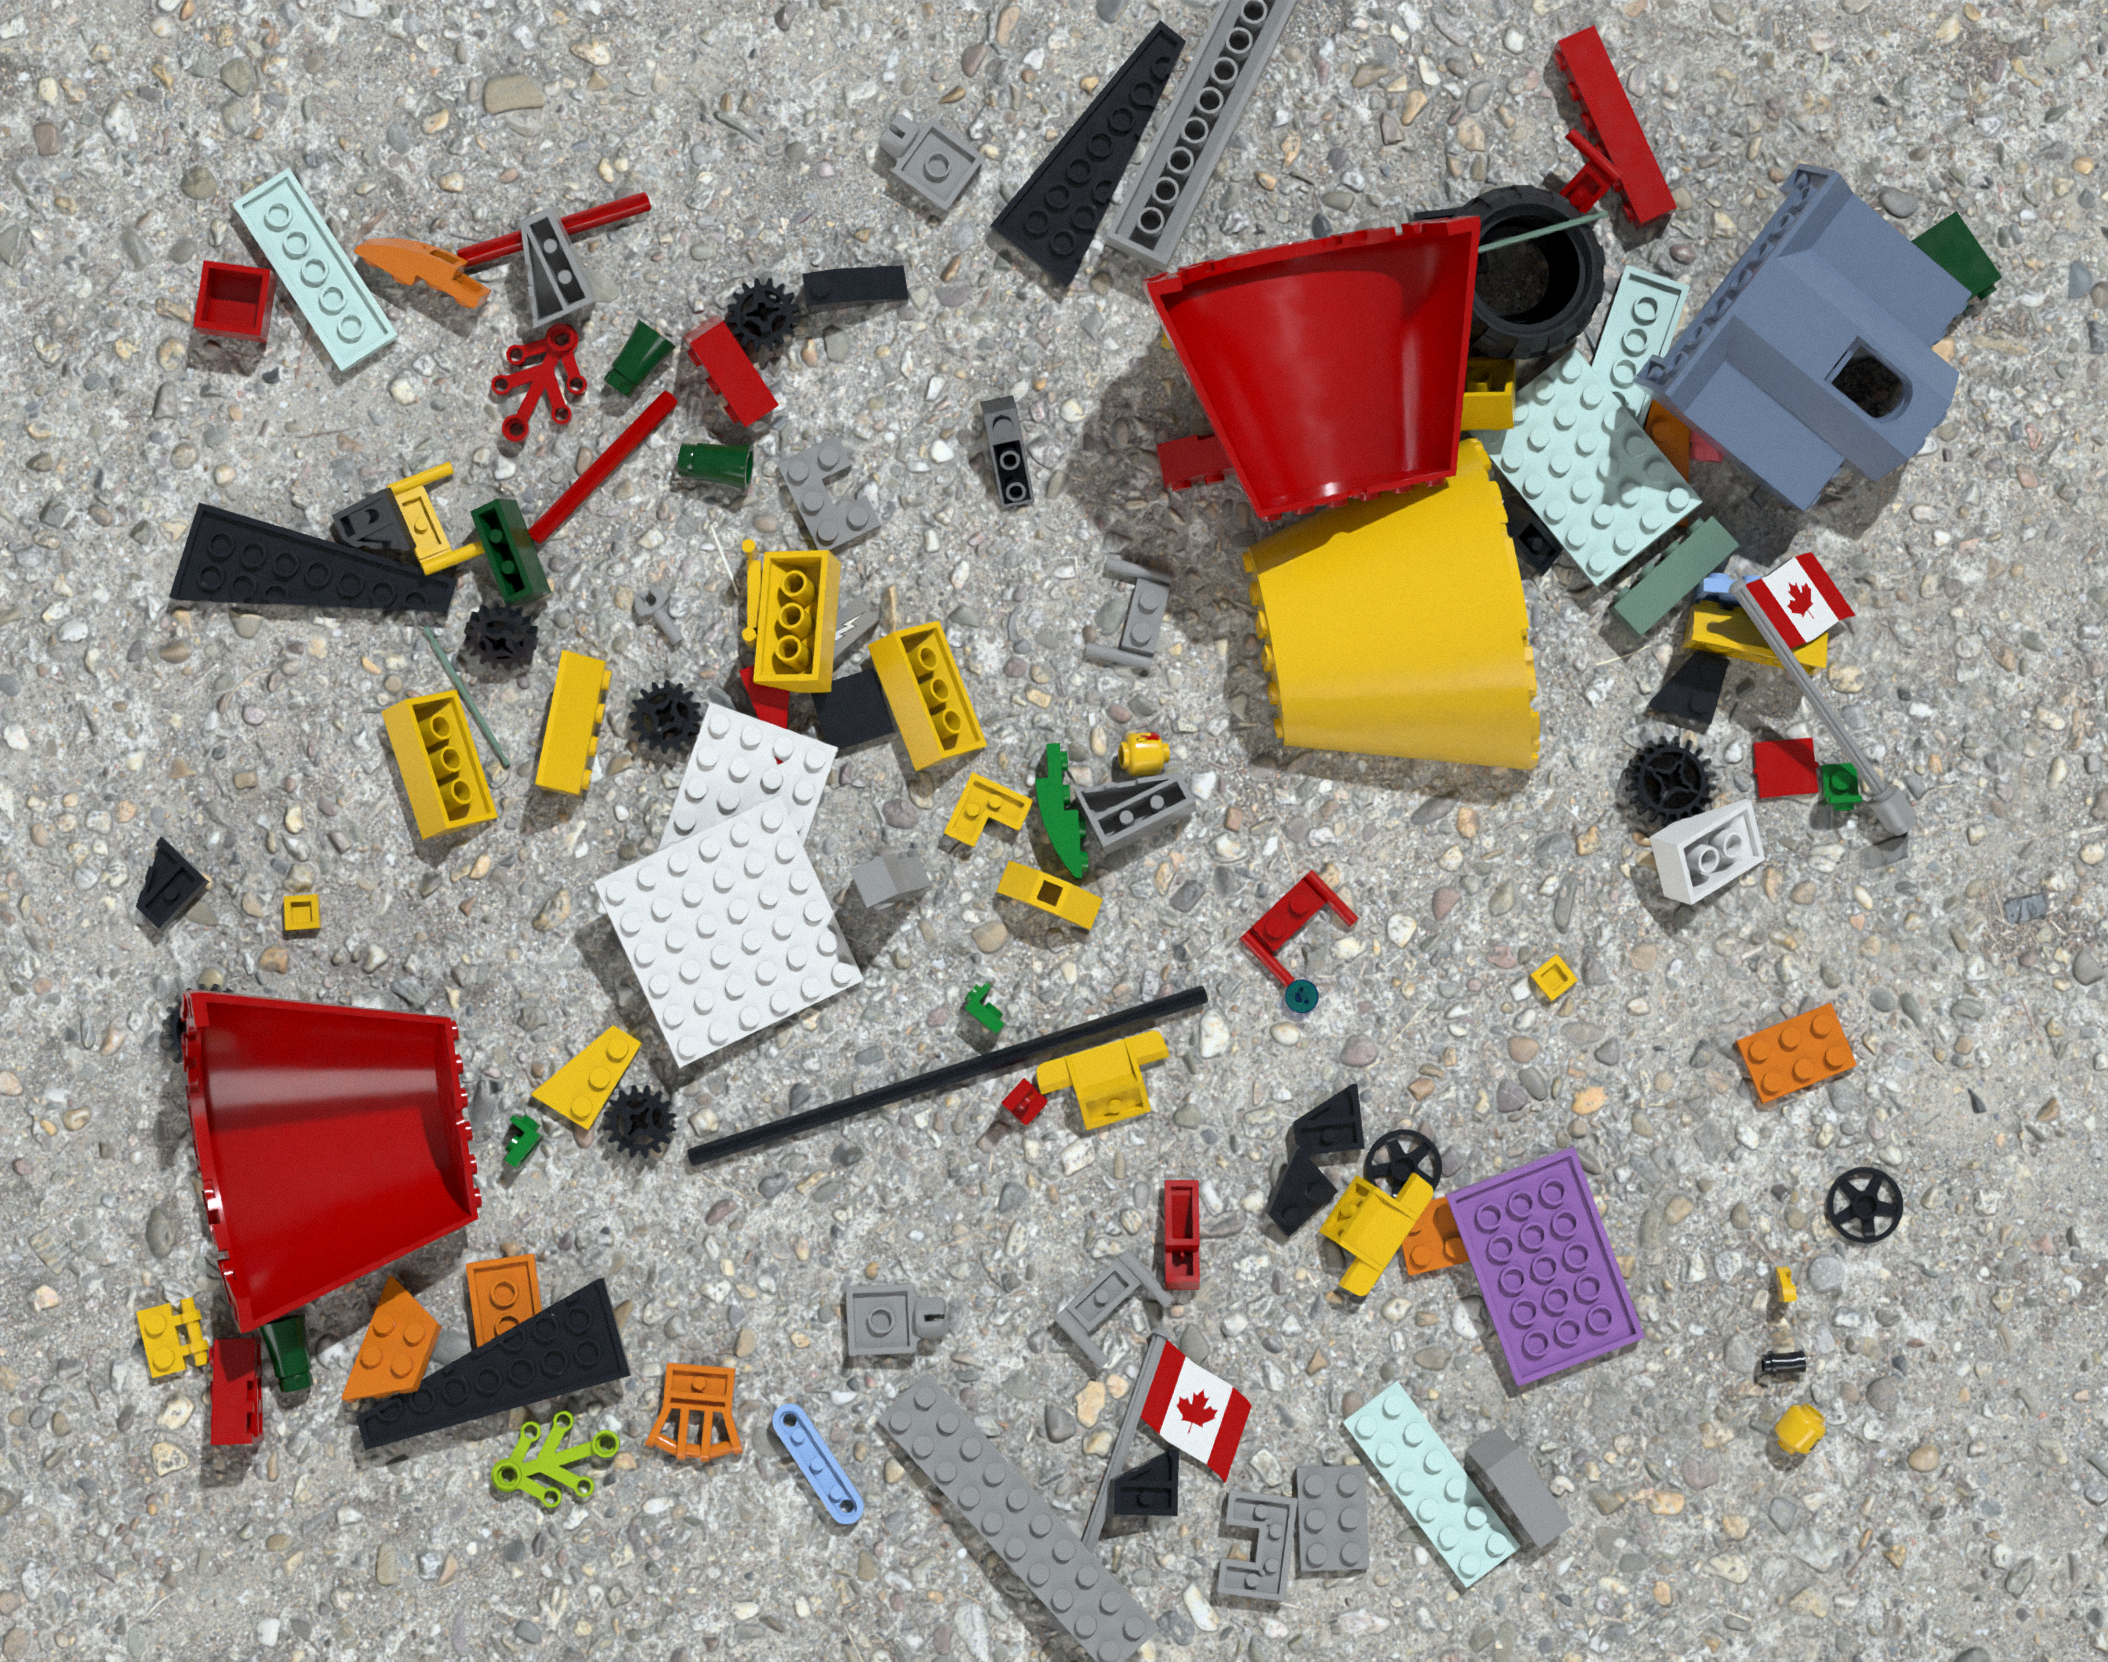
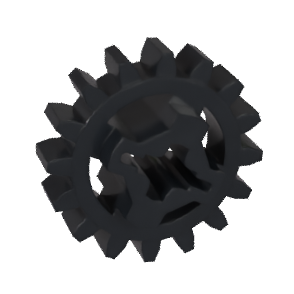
M755 278L754 287L752 288L743 283L744 293L742 295L736 292L732 294L737 302L736 305L730 304L727 306L728 311L734 314V316L727 319L728 325H737L732 331L733 336L736 338L743 335L741 343L744 347L753 342L755 352H759L761 345H766L768 351L773 352V343L778 342L782 347L786 346L783 337L787 335L794 338L795 333L790 327L791 325H800V320L793 316V314L800 311L799 305H790L795 299L794 293L791 292L785 295V284L781 283L775 288L772 278H768L766 285H761L759 279ZM766 294L777 297L783 304H774L766 298ZM754 296V301L749 309H744L742 312L745 303ZM766 308V311L770 313L767 316L768 321L761 322L760 317H757L760 315V309ZM786 318L783 326L776 333H773V329L778 321ZM744 326L755 327L761 332V336L750 333Z
M493 601L490 609L481 604L478 613L472 611L469 622H466L464 644L471 646L470 656L478 654L481 656L479 664L483 665L487 661L492 662L493 670H496L498 664H503L506 671H508L513 662L518 667H522L524 658L532 659L533 652L538 644V626L532 625L534 617L532 615L522 616L524 609L522 606L516 610L511 609V602L509 601L506 602L504 607H499L498 602Z
M665 680L664 688H659L656 682H652L653 691L648 693L646 690L641 689L640 693L644 697L642 701L634 699L632 701V704L638 710L637 712L629 713L631 719L637 720V723L630 728L632 732L641 731L642 734L637 740L641 744L649 740L648 749L652 752L658 745L661 746L663 754L668 753L669 746H673L677 753L681 752L680 743L684 741L691 746L693 743L689 735L691 733L698 735L700 732L695 727V722H702L703 716L695 714V711L699 710L702 706L700 702L691 703L695 695L692 690L685 695L682 693L684 689L682 683H679L673 689L669 680ZM669 695L664 702L658 704L651 703L656 697ZM681 701L685 703L688 709V720L680 715L679 707ZM668 709H671L674 721H667L661 727L662 720L658 717V714L660 712L666 713ZM644 714L651 717L654 726L651 734L645 727ZM675 730L682 732L675 738L664 739L669 732Z
M632 1085L631 1094L629 1095L622 1089L619 1091L621 1098L619 1102L613 1099L609 1100L610 1105L614 1109L612 1112H604L603 1115L610 1118L611 1122L604 1125L603 1130H612L613 1135L609 1137L608 1142L618 1141L620 1143L617 1149L619 1153L628 1148L630 1149V1158H635L638 1151H641L644 1158H649V1149L653 1148L656 1153L660 1154L662 1152L659 1145L661 1142L671 1144V1139L666 1135L668 1131H677L675 1126L670 1125V1120L678 1116L676 1113H669L667 1110L673 1104L671 1100L661 1101L664 1092L659 1090L655 1095H651V1086L646 1085L643 1093H641L637 1085ZM634 1099H647L644 1105L639 1108L633 1109L627 1105L628 1102ZM658 1108L663 1117L662 1129L655 1122L654 1114ZM647 1112L645 1121L649 1124L646 1129L638 1128L637 1131H634L636 1122L632 1120L633 1116H641ZM619 1115L625 1119L626 1130L623 1135H621L618 1128ZM648 1135L654 1139L652 1142L644 1145L633 1144L639 1136Z

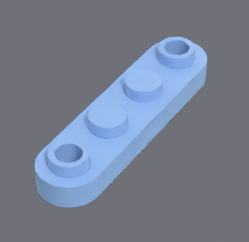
M795 1403L781 1405L775 1411L772 1419L773 1427L831 1516L841 1524L856 1522L864 1510V1501L804 1409ZM786 1414L795 1415L797 1422L794 1426L789 1427L784 1423ZM843 1500L852 1501L854 1508L851 1512H844L841 1509L840 1505Z

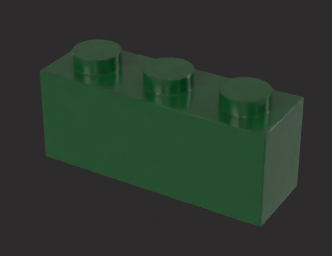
M497 498L470 511L504 603L506 604L509 601L511 606H526L551 594V589L532 539L528 534V529L517 500Z

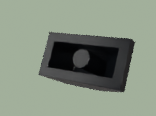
M1506 499L1503 502V506L1507 514L1508 523L1505 524L1509 538L1513 539L1515 553L1538 573L1544 575L1564 549L1531 512Z

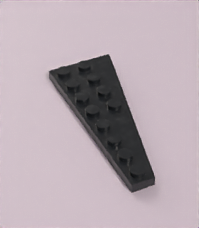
M1161 20L990 225L992 230L1065 289L1071 286L1186 44V40Z
M199 502L169 598L177 601L450 613L459 580L438 573L425 576L421 568Z
M605 1277L596 1279L421 1380L418 1391L404 1394L397 1393L357 1416L356 1419L365 1450L631 1376L630 1366Z

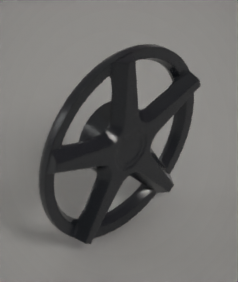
M1398 1129L1382 1135L1375 1141L1368 1152L1365 1171L1368 1182L1376 1187L1378 1186L1373 1176H1393L1392 1198L1395 1199L1412 1172L1431 1185L1434 1192L1441 1179L1442 1160L1437 1147L1427 1136L1410 1129ZM1409 1135L1422 1140L1424 1143L1412 1152L1405 1153L1396 1136ZM1387 1141L1392 1160L1387 1163L1372 1165L1376 1150L1383 1142ZM1430 1150L1433 1152L1436 1161V1175L1434 1179L1418 1167V1163Z
M1872 1167L1850 1169L1837 1177L1829 1190L1827 1213L1830 1223L1840 1235L1850 1241L1863 1244L1881 1241L1892 1234L1902 1218L1904 1207L1902 1193L1897 1183L1888 1174ZM1858 1173L1874 1174L1864 1191L1858 1190L1846 1179ZM1883 1179L1893 1188L1898 1205L1878 1199L1877 1194ZM1839 1187L1850 1199L1851 1204L1835 1215L1833 1201ZM1877 1214L1896 1215L1891 1226L1876 1236L1874 1216ZM1853 1218H1859L1865 1238L1848 1233L1840 1224Z

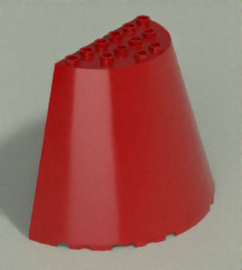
M1479 215L1401 224L1402 232L1398 233L1395 232V227L1386 228L1384 226L1333 234L1330 237L1315 240L1311 238L1232 254L1228 255L1227 258L1218 260L1210 259L1177 268L1178 272L1172 274L1161 272L1143 279V290L1255 516L1261 517L1262 522L1282 519L1281 513L1294 512L1295 515L1311 513L1315 511L1314 506L1327 505L1328 508L1344 506L1348 504L1347 499L1349 497L1352 499L1360 498V501L1380 498L1381 491H1393V494L1412 491L1413 485L1425 482L1426 487L1438 486L1446 483V477L1456 476L1481 227Z
M206 990L184 991L180 1017L181 1021H187V1032H182L181 1048L183 1071L187 1072L188 1085L185 1086L193 1147L197 1170L202 1176L201 1181L204 1190L201 1192L210 1235H212L213 1244L217 1246L218 1253L223 1252L225 1259L217 1260L220 1276L225 1287L229 1306H233V1317L240 1333L250 1332L478 1219L477 1208L482 1207V1199L479 1188H474L472 1176L477 1174L476 1159L474 1154H469L468 1142L473 1141L470 1122L465 1121L462 1114V1109L468 1108V1098L465 1088H460L459 1075L463 1074L464 1070L461 1055L455 1053L454 1041L459 1040L458 1027L455 1020L451 1021V1018L448 1016Z

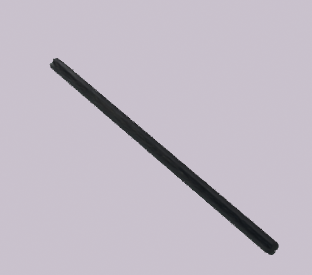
M1204 986L1191 988L689 1148L687 1155L690 1164L697 1166L1207 1003L1208 996Z

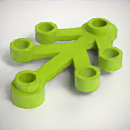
M562 1410L554 1416V1425L537 1458L523 1463L531 1443L538 1440L542 1435V1427L538 1422L528 1421L524 1423L520 1430L521 1437L510 1458H503L493 1466L491 1479L494 1486L502 1492H513L521 1489L540 1499L546 1507L553 1508L562 1501L563 1495L561 1490L555 1486L546 1488L527 1476L541 1472L574 1489L578 1496L587 1497L595 1490L594 1480L589 1476L580 1477L560 1465L594 1454L603 1458L611 1457L620 1448V1438L616 1432L605 1429L599 1431L592 1441L556 1452L565 1432L571 1429L575 1423L574 1415L570 1411ZM565 1414L570 1418L568 1427H561L558 1424V1417ZM528 1425H533L537 1428V1435L534 1438L528 1437L525 1433ZM603 1437H610L613 1440L611 1449L602 1448L601 1439ZM506 1468L512 1469L515 1473V1478L512 1481H506L503 1478V1471ZM581 1480H586L590 1483L591 1488L589 1492L583 1493L579 1490L578 1484ZM548 1491H555L557 1493L558 1500L556 1503H549L546 1500V1493Z

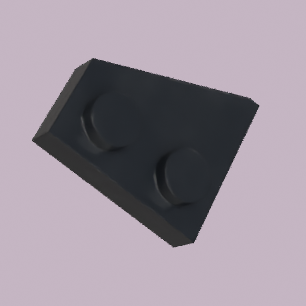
M391 487L382 489L332 515L344 545L347 547L393 548L402 551L417 547Z
M1296 1143L1289 1151L1292 1154L1285 1172H1280L1276 1181L1275 1192L1270 1195L1264 1209L1267 1215L1288 1237L1338 1192L1334 1185Z

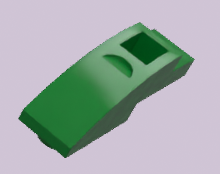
M1060 743L1046 744L1048 778H1035L1041 819L1053 849L1064 867L1075 880H1082V872L1089 871L1087 851L1081 852L1080 838H1086L1085 817L1078 818V810L1064 811V805H1071L1069 785H1063L1062 771H1068L1067 751H1060Z

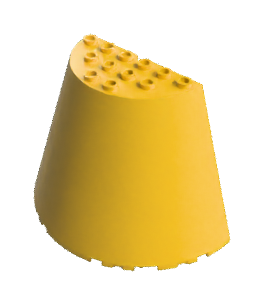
M1477 437L1466 438L1459 442L1456 476L1446 477L1445 484L1426 487L1425 482L1413 485L1412 491L1393 494V491H1381L1380 498L1360 501V498L1352 499L1349 497L1347 505L1334 508L1327 507L1248 546L1247 552L1242 553L1245 573L1251 572L1253 582H1250V586H1248L1251 606H1258V615L1254 619L1257 638H1264L1266 644L1261 652V661L1264 672L1270 671L1272 680L1267 685V693L1270 706L1276 705L1279 717L1273 719L1275 735L1277 739H1283L1284 746L1523 770L1536 768L1539 761V756L1536 752L1540 751V716L1538 711L1534 712L1533 708H1530V701H1534V697H1537V681L1534 669L1532 645L1529 646L1528 632L1526 630L1529 628L1525 598L1513 539L1509 538L1505 524L1508 523V518L1503 506L1499 485L1496 481L1489 482L1487 470L1492 469L1491 462L1486 450L1483 448V444L1481 441H1478Z

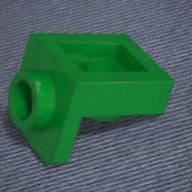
M1853 764L1821 765L1823 806H1833L1834 812L1854 810L1853 804L1861 803L1862 795H1859L1857 770Z
M987 982L982 987L976 984L964 998L968 1002L965 1011L997 1035L1005 1025L1000 1020L1004 1014L989 1002L985 1006L980 1003L992 986Z
M513 1114L509 1119L525 1132L522 1137L516 1134L505 1148L508 1155L504 1160L514 1168H520L544 1137V1135L537 1131L541 1125L527 1114H524L521 1118Z

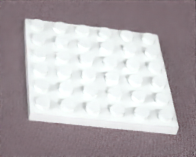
M780 795L765 800L592 881L679 1068L864 980Z

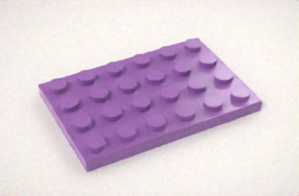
M1569 1146L1445 1194L1517 1387L1645 1338L1574 1146Z

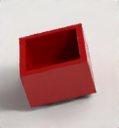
M203 260L193 327L200 334L267 343L277 276L271 269Z

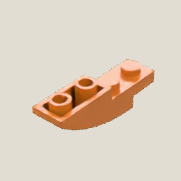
M372 238L359 244L354 250V253L363 257L362 260L366 264L385 270L391 274L392 279L396 282L413 286L424 279L430 288L448 293L454 297L456 303L466 308L476 309L487 301L492 291L463 273L468 261L433 245L402 238Z

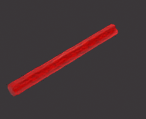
M642 192L564 216L560 219L568 236L650 211L651 204L647 193ZM521 230L458 249L456 251L457 256L468 261L467 268L522 251Z
M663 391L528 529L530 537L536 543L542 544L677 406V399L670 392Z

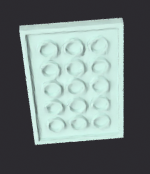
M1575 347L1516 393L1514 429L1499 431L1491 429L1469 430V435L1477 437L1478 441H1481L1492 463L1596 588L1703 503L1701 498Z

